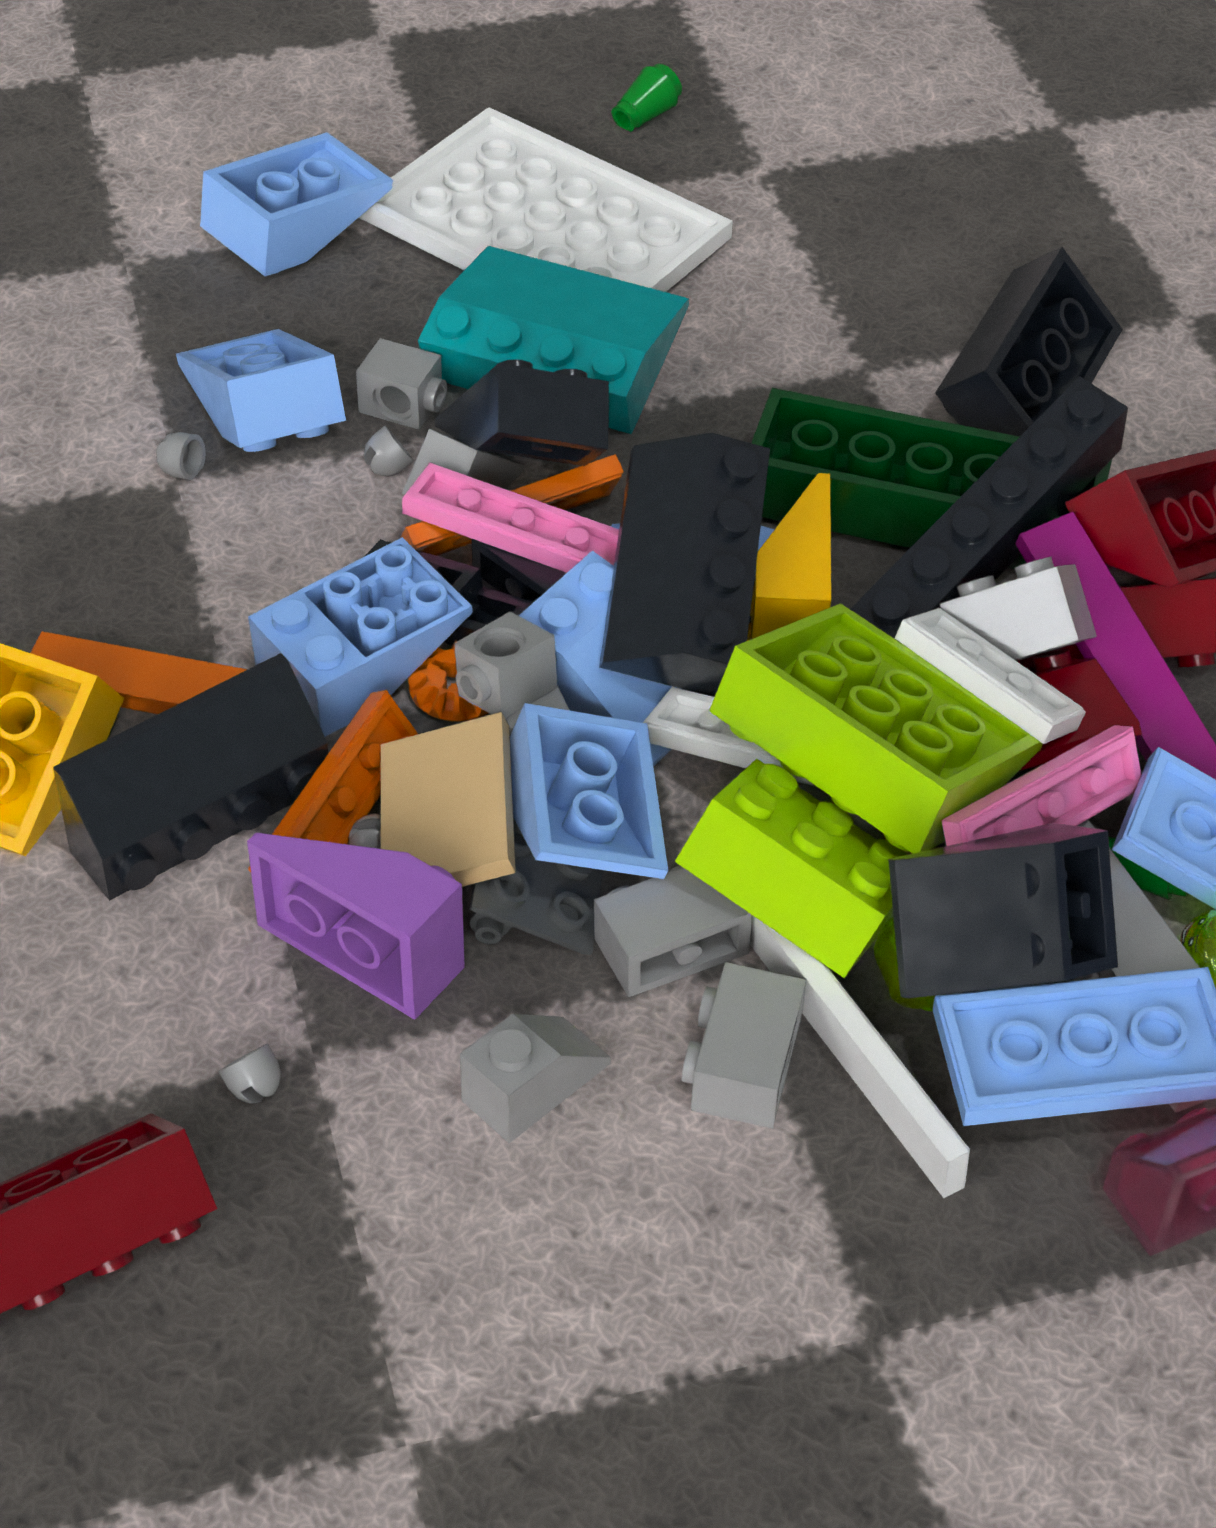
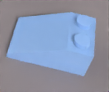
M326 132L203 171L200 227L263 276H268L310 260L392 189L393 179Z
M280 329L176 354L179 367L221 436L237 447H243V450L246 452L270 449L277 444V438L296 434L298 438L320 436L329 431L328 425L346 421L334 354Z
M591 551L519 616L554 635L557 685L570 711L643 723L673 686L599 668L614 566L594 551ZM650 743L653 767L671 750L670 748Z
M524 703L510 735L513 817L535 860L664 879L668 872L647 723Z

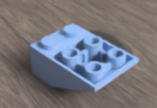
M402 537L248 616L255 665L282 653L289 661L313 714L326 737L347 726L370 693L387 690L392 695L473 611L472 605Z

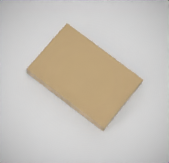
M502 712L381 744V849L407 852L430 866L442 867L456 881L461 883L462 887L516 873L509 725Z

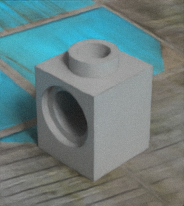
M380 338L356 370L359 413L420 429L430 413L439 412L444 404L447 394V382L442 379L441 355Z
M512 612L506 613L454 643L457 670L456 684L459 696L490 714L502 712L506 719L521 710L524 703L531 704L557 688L554 635Z

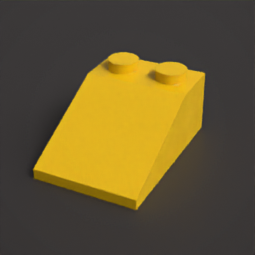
M818 473L757 553L750 611L751 621L749 622L747 641L831 607L830 474Z
M1 643L0 848L26 857L61 810L53 767L106 741L124 701V697L97 675Z

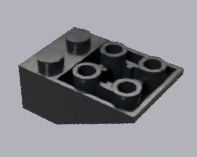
M505 360L498 363L435 418V427L475 450L585 466L608 450L609 381L588 378L586 372L578 369H561L550 372L533 369V364L524 360Z
M1050 823L888 859L900 997L916 998L1059 982L1118 967L1107 830Z

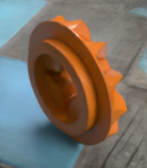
M454 643L448 650L438 647L408 677L409 693L413 702L419 709L430 716L447 721H467L488 714L485 710L460 697L456 682L451 683L447 689V676L455 678L457 674Z

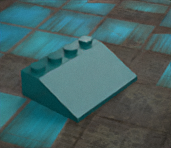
M487 246L440 295L418 339V344L421 350L441 355L443 380H446L448 384L470 389L498 363L505 360H524L533 364V369L550 372L561 369H578L586 372L588 378L609 381L608 428L632 434L689 307V298Z

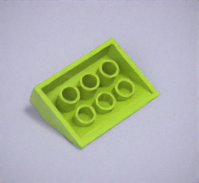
M841 603L736 645L709 709V712L727 723L736 736L757 744L780 760L781 766L786 771L797 777L807 779L830 795L832 801L840 809L860 816L883 832L890 844L913 854L930 850L943 843L945 836L941 820L1003 787L1043 745L1039 740L915 652Z

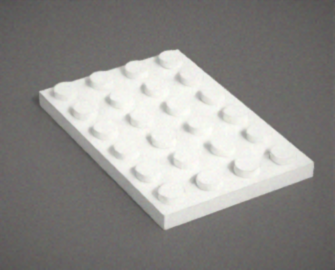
M490 107L392 176V189L359 217L462 270H465L487 246H492L667 292L732 238L733 225L732 220Z

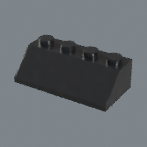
M1060 247L1012 271L935 394L943 403L945 410L953 416L959 425L1020 437L1079 376L1092 384L1123 329L1065 249Z
M712 432L634 445L629 459L599 668L715 697L735 646L747 641L770 448Z
M282 653L53 767L70 853L109 901L129 890H138L147 886L157 875L186 860H195L202 857L212 846L242 830L257 828L269 816L292 805L328 755V743L289 661Z

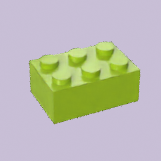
M756 759L713 797L675 862L845 978L881 934L893 916L888 859L907 854L890 844L887 840H876L854 825L852 817L837 805L827 801L820 802L798 787L796 779L785 769L774 764H764Z

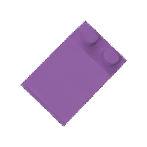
M255 833L247 841L258 926L415 1020L465 968L462 884L456 881L442 867L430 866L407 852L264 833Z

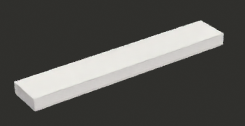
M751 915L750 946L770 972L806 979L802 1014L942 1197L945 1198L965 1188L970 1148L827 966Z

